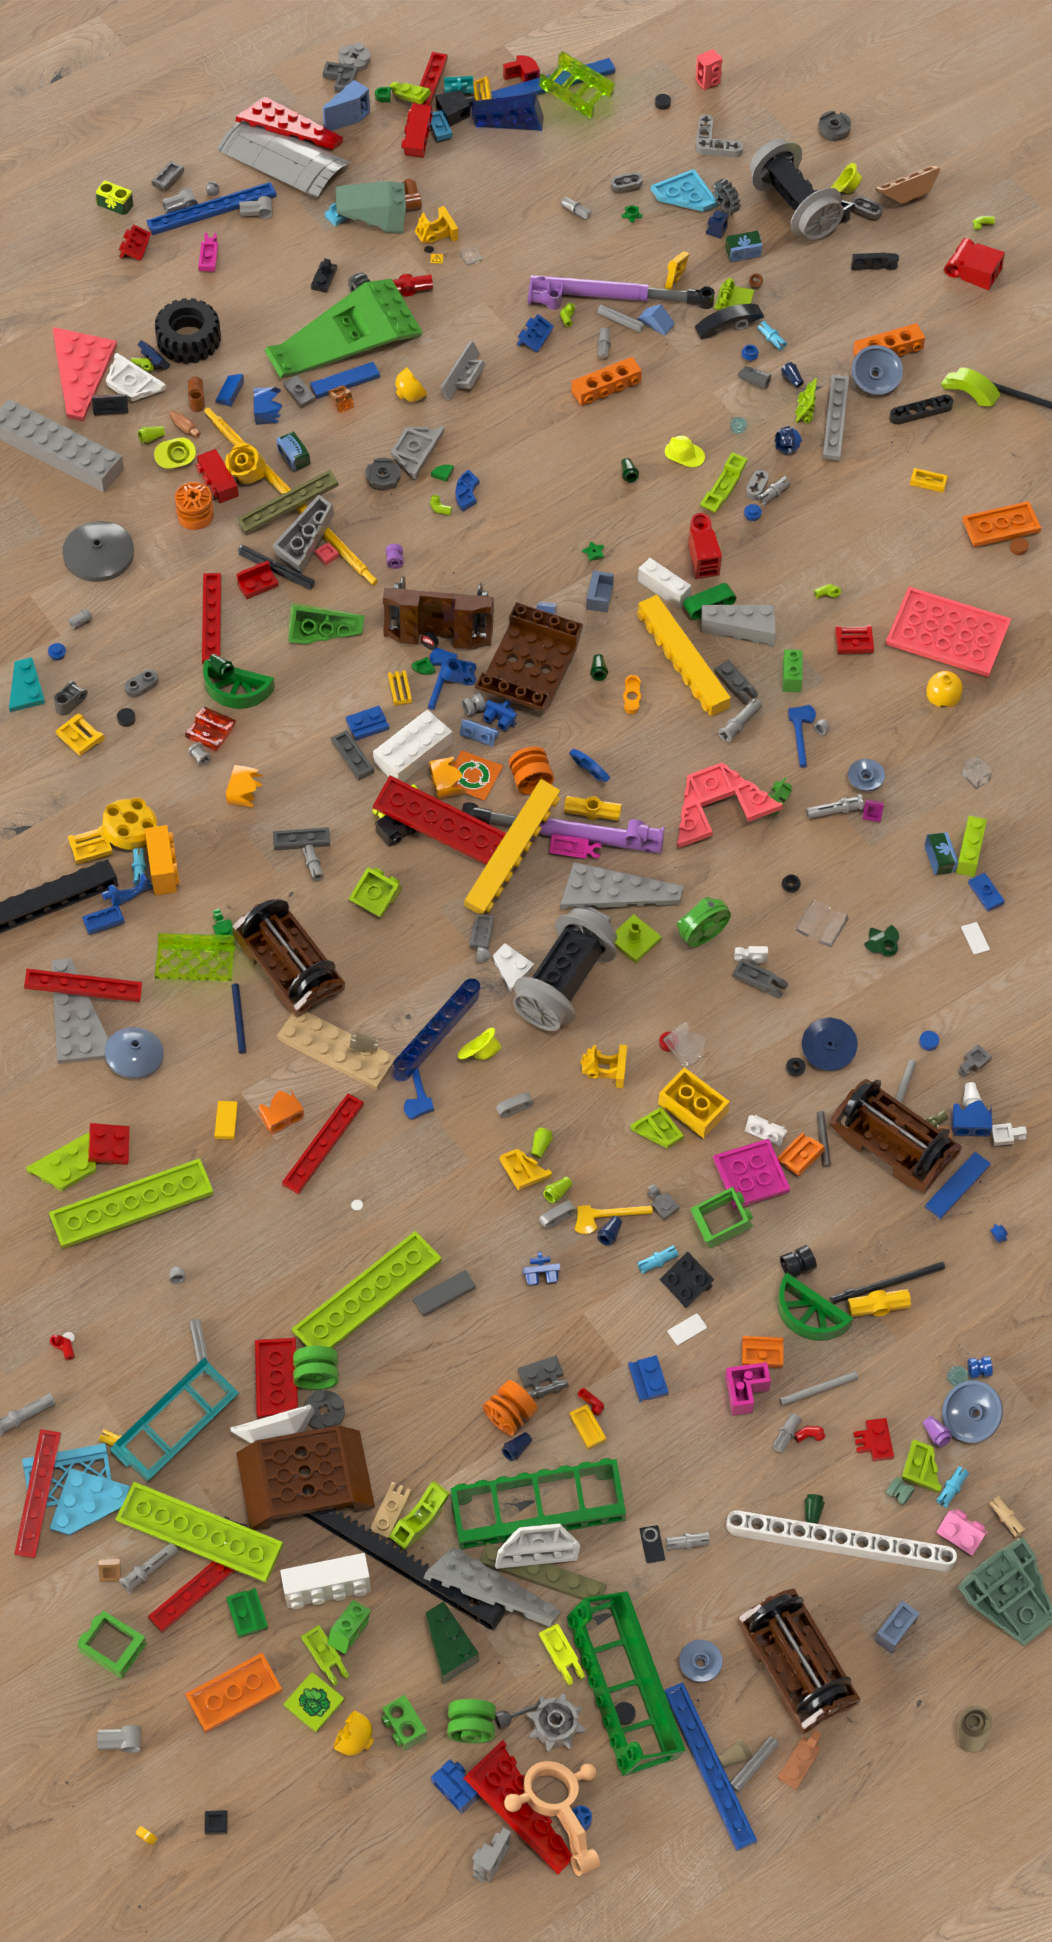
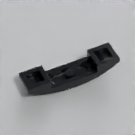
M758 304L734 305L707 316L695 325V330L700 339L717 334L716 329L744 319H747L748 323L764 318V315Z

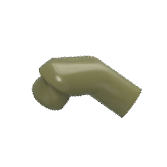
M942 1110L936 1115L927 1118L926 1121L938 1128V1124L947 1120L948 1115Z

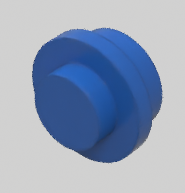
M752 344L746 345L741 353L742 357L748 361L755 360L759 354L757 347Z
M750 504L744 509V515L750 521L758 520L762 514L761 508L755 504Z
M54 643L48 648V655L53 660H61L66 654V648L61 643Z
M994 1224V1228L990 1231L999 1243L1007 1241L1006 1236L1008 1233L1002 1225Z

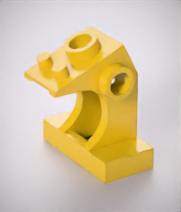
M445 206L438 208V219L435 221H428L424 212L418 219L419 222L415 232L422 243H433L446 237H450L452 242L459 240L458 227Z
M594 1044L591 1049H587V1053L583 1054L581 1058L582 1074L592 1079H616V1088H623L627 1045L620 1044L619 1053L607 1056L602 1055L601 1051L597 1050ZM598 1064L610 1065V1069L599 1068Z

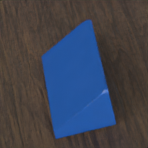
M229 375L215 402L232 407L244 383V375Z

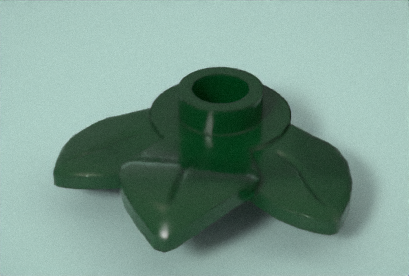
M890 925L885 932L870 928V940L864 943L865 947L873 953H881L887 957L894 956L898 951L897 941L899 940V933L893 925Z

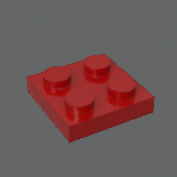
M90 1123L88 1162L128 1165L130 1126Z

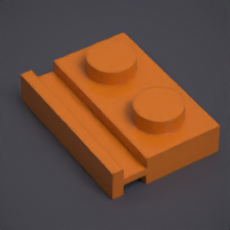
M802 1132L777 1159L785 1168L800 1176L825 1151V1147L813 1138L805 1136Z
M742 1336V1366L767 1362L768 1368H783L784 1338Z

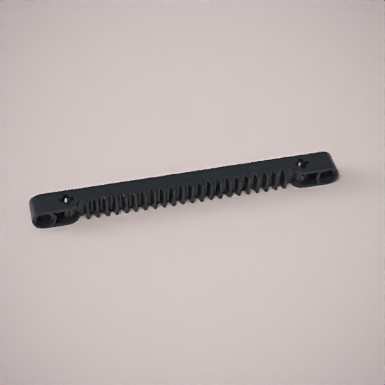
M306 1488L303 1490L305 1495H307ZM337 1508L302 1514L490 1630H495L506 1614V1610L497 1602L492 1605L463 1594L461 1589L455 1586H450L449 1588L442 1586V1581L431 1578V1581L424 1579V1575L429 1569L428 1563L422 1566L421 1559L415 1562V1555L412 1554L408 1557L406 1550L401 1553L400 1546L394 1548L392 1541L387 1544L385 1537L380 1540L379 1533L373 1535L372 1529L366 1531L364 1524L359 1527L357 1520L351 1522V1516L344 1518V1512L342 1511L338 1514Z

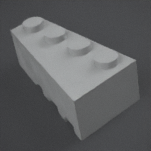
M318 495L272 545L275 554L301 574L335 514L332 504Z
M702 605L701 632L722 637L728 635L737 640H741V638L752 640V643L759 644V642L774 647L776 635L774 605Z

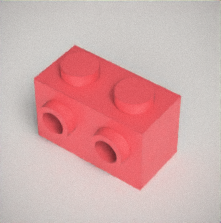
M714 49L697 56L696 81L704 90L719 84L721 81L723 60L721 55Z

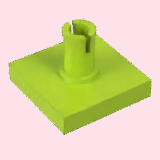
M633 914L615 931L617 941L614 945L616 949L636 964L661 941L662 936Z

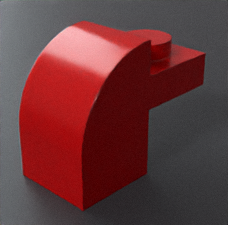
M518 55L516 56V61L503 64V77L505 80L521 77L522 81L526 82L540 78V69L533 58Z

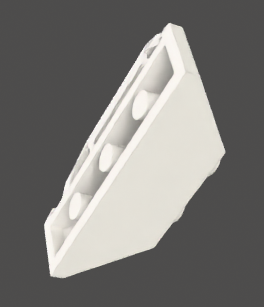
M309 1404L231 1427V1432L249 1443L260 1439L303 1432L315 1410Z
M561 1524L521 1527L498 1550L495 1567L498 1569L577 1561L580 1544Z

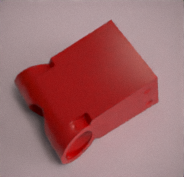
M963 238L957 246L956 252L945 265L944 272L949 277H960L963 281L989 291L1003 269L1005 252L979 243L975 244L971 239Z
M696 513L690 521L688 547L690 548L695 579L720 576L722 554L715 532L711 526V519L705 513Z

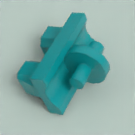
M473 75L444 77L445 93L458 90L462 91V93H474Z

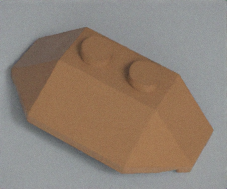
M930 165L907 176L876 187L875 191L901 205L907 204L910 200L922 198L924 194L930 192L940 172V168Z

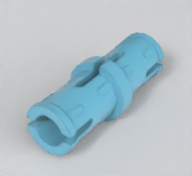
M766 321L761 322L765 328L758 325L757 329L778 350H783L784 348L780 343L786 347L787 342Z
M138 848L133 849V884L136 886L138 885V879L141 878L142 873L145 874L146 863L144 862L145 850L143 848H140V855H138Z
M672 1245L661 1252L652 1253V1256L637 1262L641 1273L644 1274L653 1268L662 1267L664 1263L679 1257L675 1246Z
M957 1467L951 1479L946 1481L944 1490L936 1499L939 1505L944 1503L943 1507L947 1508L955 1494H959L961 1485L969 1475L966 1469L962 1472L963 1467Z

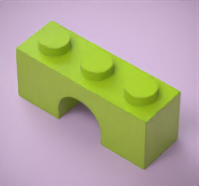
M968 816L956 874L975 877L987 819Z

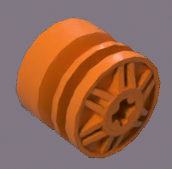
M189 482L177 489L175 503L179 523L190 530H199L207 527L214 518L212 494L209 488L198 482Z
M538 746L523 748L514 753L509 759V767L514 776L517 790L520 793L531 795L541 779L551 785L553 784L554 774L543 748Z
M507 1380L497 1390L499 1396L492 1395L490 1401H486L482 1406L487 1417L497 1428L505 1434L513 1436L517 1433V1429L523 1427L522 1420H530L538 1411V1407L525 1389L514 1381Z

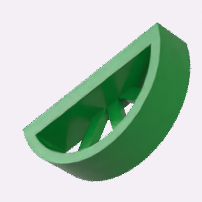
M205 659L203 675L206 690L213 700L225 707L244 709L256 706L265 701L275 689L274 677L234 667V672L230 677H220L210 663H208V660ZM209 677L222 681L213 684ZM234 683L230 693L220 690V688ZM240 685L243 686L247 694L236 695Z
M785 1274L779 1289L778 1309L782 1320L790 1330L809 1340L826 1341L843 1335L852 1327L853 1317L790 1274ZM785 1290L799 1300L785 1302ZM810 1307L800 1320H797L789 1311L790 1308ZM815 1311L818 1313L820 1328L806 1325V1322ZM825 1318H827L836 1325L832 1327H827Z

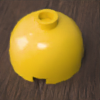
M407 367L398 374L395 380L397 388L395 393L401 400L405 398L408 402H416L427 395L424 387Z
M940 671L929 679L926 695L929 701L937 707H941V705L947 706V708L952 707L961 700L963 693L962 681L953 672Z
M354 1710L345 1722L347 1724L343 1729H340L333 1745L335 1750L347 1756L359 1755L364 1749L368 1751L374 1741L371 1738L373 1732L371 1722L363 1714Z

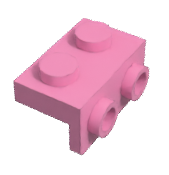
M952 1509L948 1512L936 1533L973 1556L984 1537L988 1534L984 1530L986 1527L978 1521L972 1522L967 1519L968 1515L963 1511Z

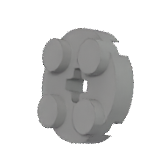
M362 43L347 45L339 49L338 61L340 64L358 66L359 72L366 69L367 64L370 63V52Z

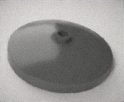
M94 521L77 527L68 535L63 545V558L68 570L76 577L91 582L108 581L120 576L129 568L134 558V545L129 533L121 526L107 521Z

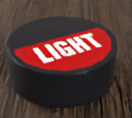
M427 631L421 636V642L426 648L434 650L439 645V640L434 633Z

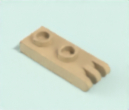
M394 1482L391 1483L370 1527L373 1535L379 1533V1537H385L388 1541L412 1492V1489L407 1488L405 1494L402 1495L404 1490L402 1485L395 1492L397 1483Z

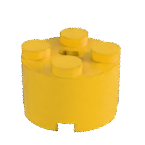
M248 443L235 445L225 459L226 468L241 484H251L264 477L265 460L257 449Z

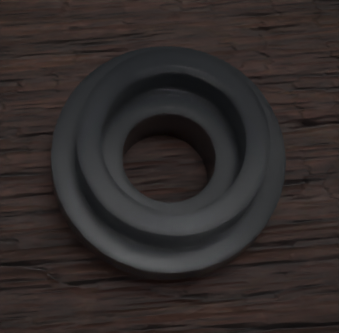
M789 874L783 878L782 887L785 891L793 893L800 889L801 882L796 875Z
M791 1058L788 1060L786 1070L791 1076L797 1077L805 1072L806 1065L802 1059Z

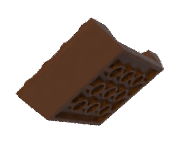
M516 602L509 615V626L486 673H481L475 688L542 711L550 707L577 650L583 624ZM511 657H515L518 660L515 662H510L508 659ZM533 663L534 666L529 668L526 667L525 664ZM549 668L551 671L544 673L542 669Z
M338 1425L260 1439L236 1453L249 1527L252 1530L271 1527V1520L344 1506L353 1505L354 1512L375 1508L359 1430ZM303 1449L307 1452V1455L298 1457L295 1453ZM307 1468L311 1473L308 1476H302L299 1474V1471ZM310 1487L314 1489V1493L312 1495H305L303 1490Z

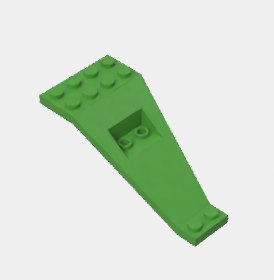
M390 278L365 282L282 344L267 346L265 352L280 378L321 367L393 341L420 337L423 331Z

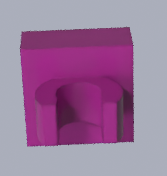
M866 799L862 819L881 822L884 802Z

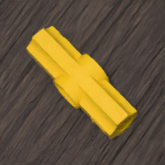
M567 796L564 813L583 815L588 820L603 818L619 821L622 804L603 802L595 796L588 797L587 799Z
M907 1289L888 1293L884 1290H877L871 1292L868 1296L848 1299L849 1315L857 1317L873 1314V1316L878 1317L890 1313V1311L911 1308L910 1293Z

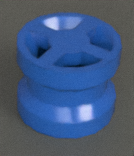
M583 1805L574 1807L572 1811L576 1818L581 1822L580 1824L585 1831L588 1830L592 1823L590 1809Z

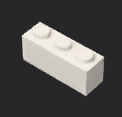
M649 558L638 568V582L676 608L680 609L683 606V602L691 596L690 584L653 559Z

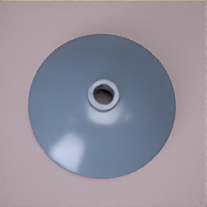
M872 345L858 352L853 360L851 372L856 385L861 390L872 395H884L890 393L899 385L903 375L901 360L894 351L885 346Z
M128 1027L118 1030L108 1039L105 1046L107 1064L114 1072L123 1077L133 1079L147 1077L153 1074L163 1061L164 1050L161 1041L155 1034L143 1028Z
M976 1380L962 1382L956 1385L945 1398L942 1410L943 1421L946 1428L951 1431L950 1434L958 1440L967 1443L982 1442L990 1438L1001 1424L1003 1416L1001 1399L998 1393L984 1382ZM979 1410L980 1415L975 1417V1412Z

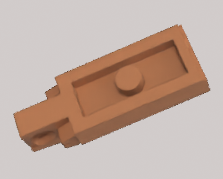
M814 1729L809 1739L803 1737L779 1774L778 1780L794 1790L798 1789L819 1754L821 1747L817 1743L822 1735L820 1732Z

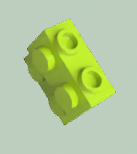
M367 867L349 900L382 918L390 903L393 904L402 887L399 885L400 881L392 876L387 878L383 876L384 872L380 869Z

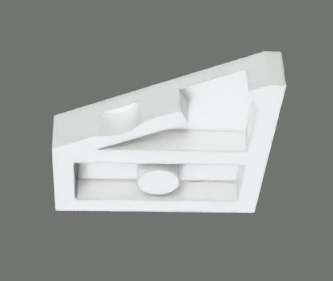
M505 943L493 955V961L510 992L514 990V984L517 979L526 977L534 969V963Z

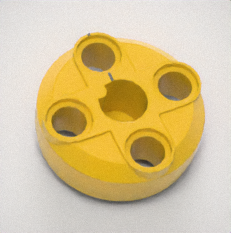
M138 797L120 799L105 807L102 818V830L110 843L128 850L139 849L147 845L145 828L157 827V818L153 810L146 805L143 799Z

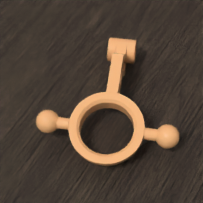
M544 1761L537 1763L526 1773L524 1794L519 1796L517 1794L508 1795L504 1801L505 1808L510 1812H516L521 1808L522 1804L527 1802L534 1811L542 1815L557 1816L569 1835L570 1852L572 1854L571 1866L575 1874L581 1876L599 1868V1856L594 1849H587L585 1830L570 1808L578 1795V1781H592L596 1777V1768L592 1764L586 1763L580 1767L578 1772L573 1773L566 1766L557 1762ZM539 1776H552L559 1779L568 1789L567 1799L556 1804L540 1800L533 1792V1780Z

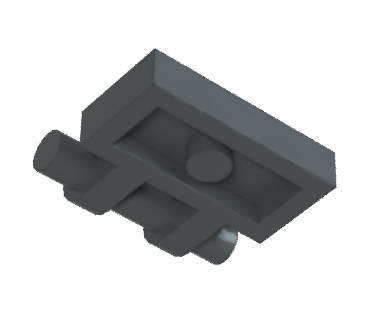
M557 1355L518 1368L524 1388L533 1387L534 1389L527 1392L532 1398L537 1397L540 1399L545 1394L551 1392L558 1393L562 1391L561 1389L569 1387L566 1379L561 1381L557 1379L564 1376ZM548 1381L551 1382V1384L543 1387L540 1386V1384Z

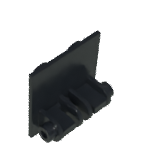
M688 1251L659 1279L685 1308L705 1289L709 1291L713 1287L711 1283L714 1281L713 1277Z

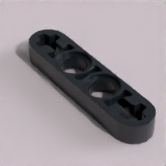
M940 395L895 407L890 411L889 419L891 423L900 425L949 412L953 407L954 400L950 395ZM931 405L934 409L928 410L925 406ZM914 409L918 413L912 414L909 412V410Z

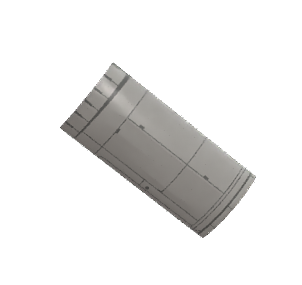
M246 121L237 122L232 126L217 148L218 151L315 197L319 196L327 181L337 170L351 163L309 142L298 140V137L294 135L288 137L267 131L263 126H249V122Z

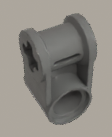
M69 681L54 696L56 712L59 715H68L86 699L88 691L78 687L76 682Z

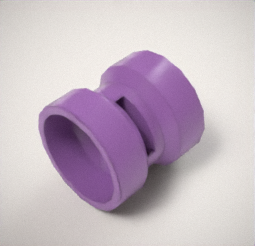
M390 544L386 547V565L389 568L397 569L404 565L403 547L401 545Z

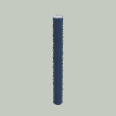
M235 983L231 986L238 1050L240 1054H245L247 1051L239 984Z

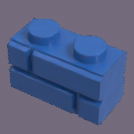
M450 1759L432 1775L431 1782L462 1814L480 1798V1795L464 1780L466 1776L464 1774L466 1772L464 1767L459 1762L454 1764Z

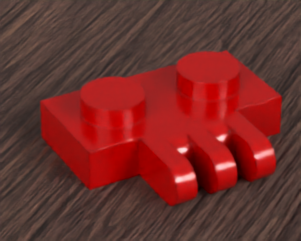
M887 1418L866 1420L867 1430L855 1431L853 1433L854 1438H861L855 1440V1445L860 1446L856 1448L857 1453L871 1452L873 1462L894 1459Z

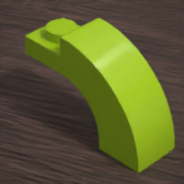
M960 368L957 373H949L941 383L943 389H959L969 393L976 400L978 406H993L1000 397L998 389L988 378L968 368Z
M436 1481L431 1482L418 1504L407 1516L398 1521L389 1537L404 1549L412 1546L443 1511L442 1507L451 1493Z

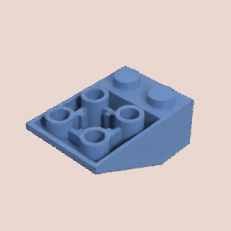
M355 80L346 85L339 94H336L330 102L324 105V128L333 131L363 120L370 113L369 88Z

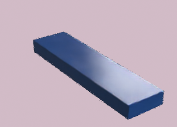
M370 362L311 382L310 387L318 399L380 378V373L374 362Z
M974 1152L926 1203L925 1208L939 1219H942L983 1175L991 1163L977 1152Z

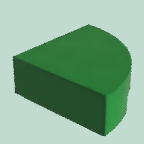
M445 464L432 470L431 477L447 482L454 470V465Z
M428 657L411 664V668L419 674L432 675L436 673V669Z

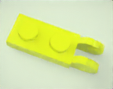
M557 1623L540 1632V1639L558 1671L562 1673L568 1685L573 1684V1679L566 1669L572 1665L576 1675L580 1679L585 1678L584 1672L578 1663V1658L559 1624Z

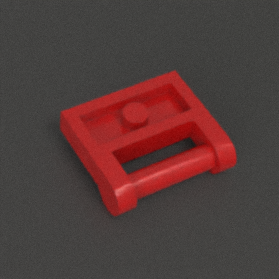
M866 625V627L835 626L837 654L874 653L872 625ZM842 634H859V635H842Z

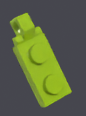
M392 82L389 86L392 93L398 96V99L421 105L431 94L429 88L408 83Z

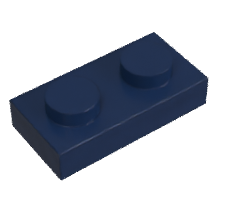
M140 340L137 344L142 349L140 352L145 357H150L152 359L151 363L157 368L161 366L167 370L171 365L150 344L143 340Z

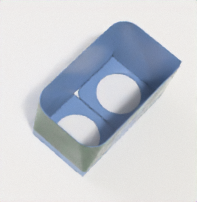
M758 230L730 235L725 239V248L730 262L761 257L762 242Z
M294 431L276 438L277 449L293 472L311 464L308 450Z
M948 832L927 834L925 850L934 874L941 875L956 872L958 859Z

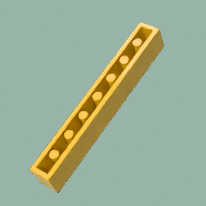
M655 595L639 602L638 618L646 624L647 631L653 634L657 645L662 647L666 658L672 661L676 672L682 675L684 683L689 685L693 696L699 699L703 710L707 711L712 717L729 709L731 697L659 596Z
M542 779L539 781L465 898L463 906L478 914H485L491 911L494 906L492 901L495 897L499 898L504 890L502 887L504 882L508 883L514 873L511 871L514 866L518 868L523 860L521 855L524 851H529L532 845L531 839L533 836L537 837L542 829L540 827L543 821L547 822L551 815L550 809L552 806L556 807L561 798L558 797L560 793L558 788Z

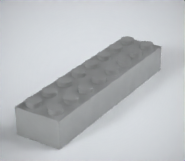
M8 399L0 408V440L66 474L105 492L124 470L121 455L17 402Z

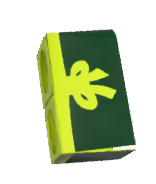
M104 180L96 190V205L125 215L133 207L132 191Z

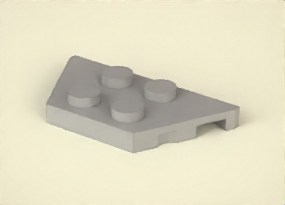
M428 426L419 428L406 427L391 450V456L415 479L443 435L444 427L439 426V429H428Z

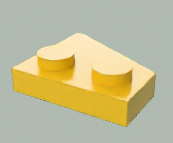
M683 251L676 255L673 260H670L667 267L669 272L664 289H672L673 283L678 282L686 269L689 257L688 252Z
M519 1149L500 1155L499 1160L518 1191L552 1176V1172L549 1169L547 1171L537 1165V1161L527 1157Z

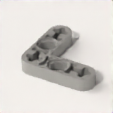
M704 114L699 117L696 139L697 153L726 157H739L742 155L743 144L740 141L712 139V116ZM701 133H707L709 135L702 136ZM722 146L723 149H717L715 147Z

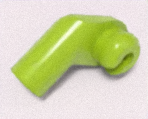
M981 216L974 219L972 223L974 224L973 229L981 230L982 224L994 225L995 216Z
M568 303L560 312L565 327H570L573 324L570 318L576 309L573 303Z
M131 358L132 363L147 373L152 372L153 364L147 358Z
M432 495L430 505L436 513L451 515L452 507L442 505L440 496Z
M827 584L814 590L816 598L824 595L837 598L841 594V589L832 584Z

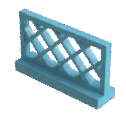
M105 1443L58 1452L55 1468H60L65 1473L59 1481L52 1478L56 1485L49 1493L48 1501L50 1498L54 1501L47 1502L46 1508L58 1505L59 1500L52 1495L59 1486L64 1487L61 1483L69 1473L70 1468L72 1469L75 1464L83 1465L86 1468L83 1471L85 1473L90 1470L98 1477L112 1480ZM34 1457L22 1459L27 1490ZM104 1459L105 1467L101 1473L91 1468L96 1460Z

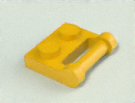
M80 713L55 730L56 735L79 756L96 744L102 743L105 739V735L95 730L85 721V717ZM76 725H80L92 737L89 738Z
M102 826L90 832L76 836H67L77 865L113 854L110 842L103 833Z

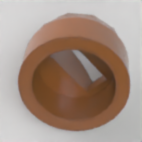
M758 273L752 274L749 278L750 285L753 287L761 286L763 277ZM753 278L760 279V283L753 281Z

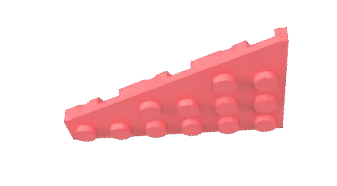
M54 327L53 334L67 418L84 422L92 404V396H95L117 347V341Z

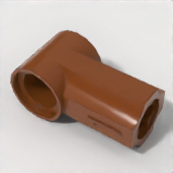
M411 178L405 179L401 183H404L406 210L422 208L421 196L417 191L416 182Z
M194 376L188 380L189 406L192 411L200 412L205 408L203 380L198 376Z

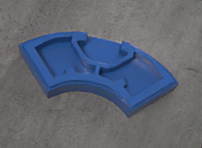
M469 469L459 478L455 491L457 504L462 511L477 503L473 491L480 484V480Z
M572 749L569 752V755L576 764L588 771L597 781L607 782L611 778L600 765L585 753L577 749Z

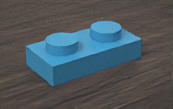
M442 110L433 112L431 130L437 141L452 138V131Z

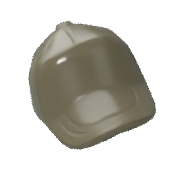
M969 1706L960 1715L958 1734L959 1745L962 1750L978 1752L985 1746L992 1729V1717L986 1709L980 1706Z

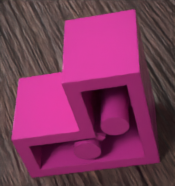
M767 1362L726 1368L725 1380L732 1416L753 1413L754 1399L752 1393L769 1391L771 1379Z

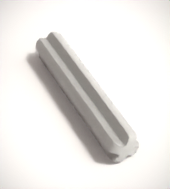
M603 304L598 308V314L635 331L641 332L644 327L643 322Z
M193 1319L190 1321L197 1362L201 1361L204 1357L209 1362L201 1320ZM205 1370L200 1374L202 1377L209 1376Z
M770 1736L731 1781V1785L736 1791H740L778 1747L779 1743L775 1738Z

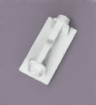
M749 1115L745 1127V1132L764 1140L769 1138L771 1143L781 1146L783 1138H785L788 1131L784 1126L781 1127L774 1123L768 1124L767 1120L758 1117V1115Z

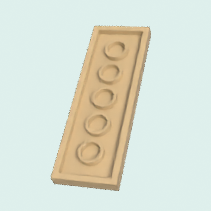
M308 1012L298 1018L292 1013L277 1035V1040L375 1090L379 1088L397 1061L396 1056L380 1048H377V1052H354L353 1049H349L352 1034Z

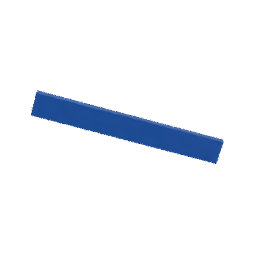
M606 58L491 91L492 100L496 107L609 75L615 73L616 68L610 58Z
M271 182L146 221L152 235H156L240 209L239 202L257 201L263 196L272 199L277 197Z
M682 1682L665 1689L664 1692L671 1711L736 1851L757 1843L755 1834L684 1683Z

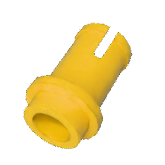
M104 1429L102 1433L105 1436L101 1434L99 1441L113 1446L122 1435L119 1436Z

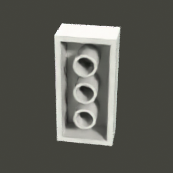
M427 709L373 751L374 764L388 777L391 775L404 782L453 744L452 731Z
M365 1553L280 1570L287 1609H300L304 1605L312 1603L313 1605H320L332 1599L340 1601L345 1599L346 1596H364L367 1592H371Z

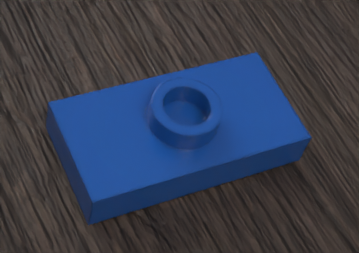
M986 873L969 879L968 884L987 911L1004 904L1005 900Z
M118 904L82 917L89 935L125 923Z

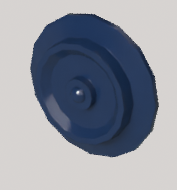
M832 1017L821 1018L811 1023L805 1030L801 1042L803 1054L808 1062L816 1068L826 1071L840 1070L849 1065L856 1056L858 1047L857 1037L851 1026L841 1019Z

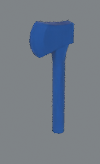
M437 647L431 652L429 659L432 665L441 666L442 670L449 658L457 659L458 657L455 653ZM441 670L428 704L430 710L435 709L445 680L441 676Z
M811 705L788 708L789 721H792L795 727L801 768L807 766L802 722L813 723L816 717V712Z
M410 1047L406 1049L417 1092V1099H407L404 1104V1112L409 1119L413 1120L434 1111L431 1097L428 1098L424 1091L414 1048Z

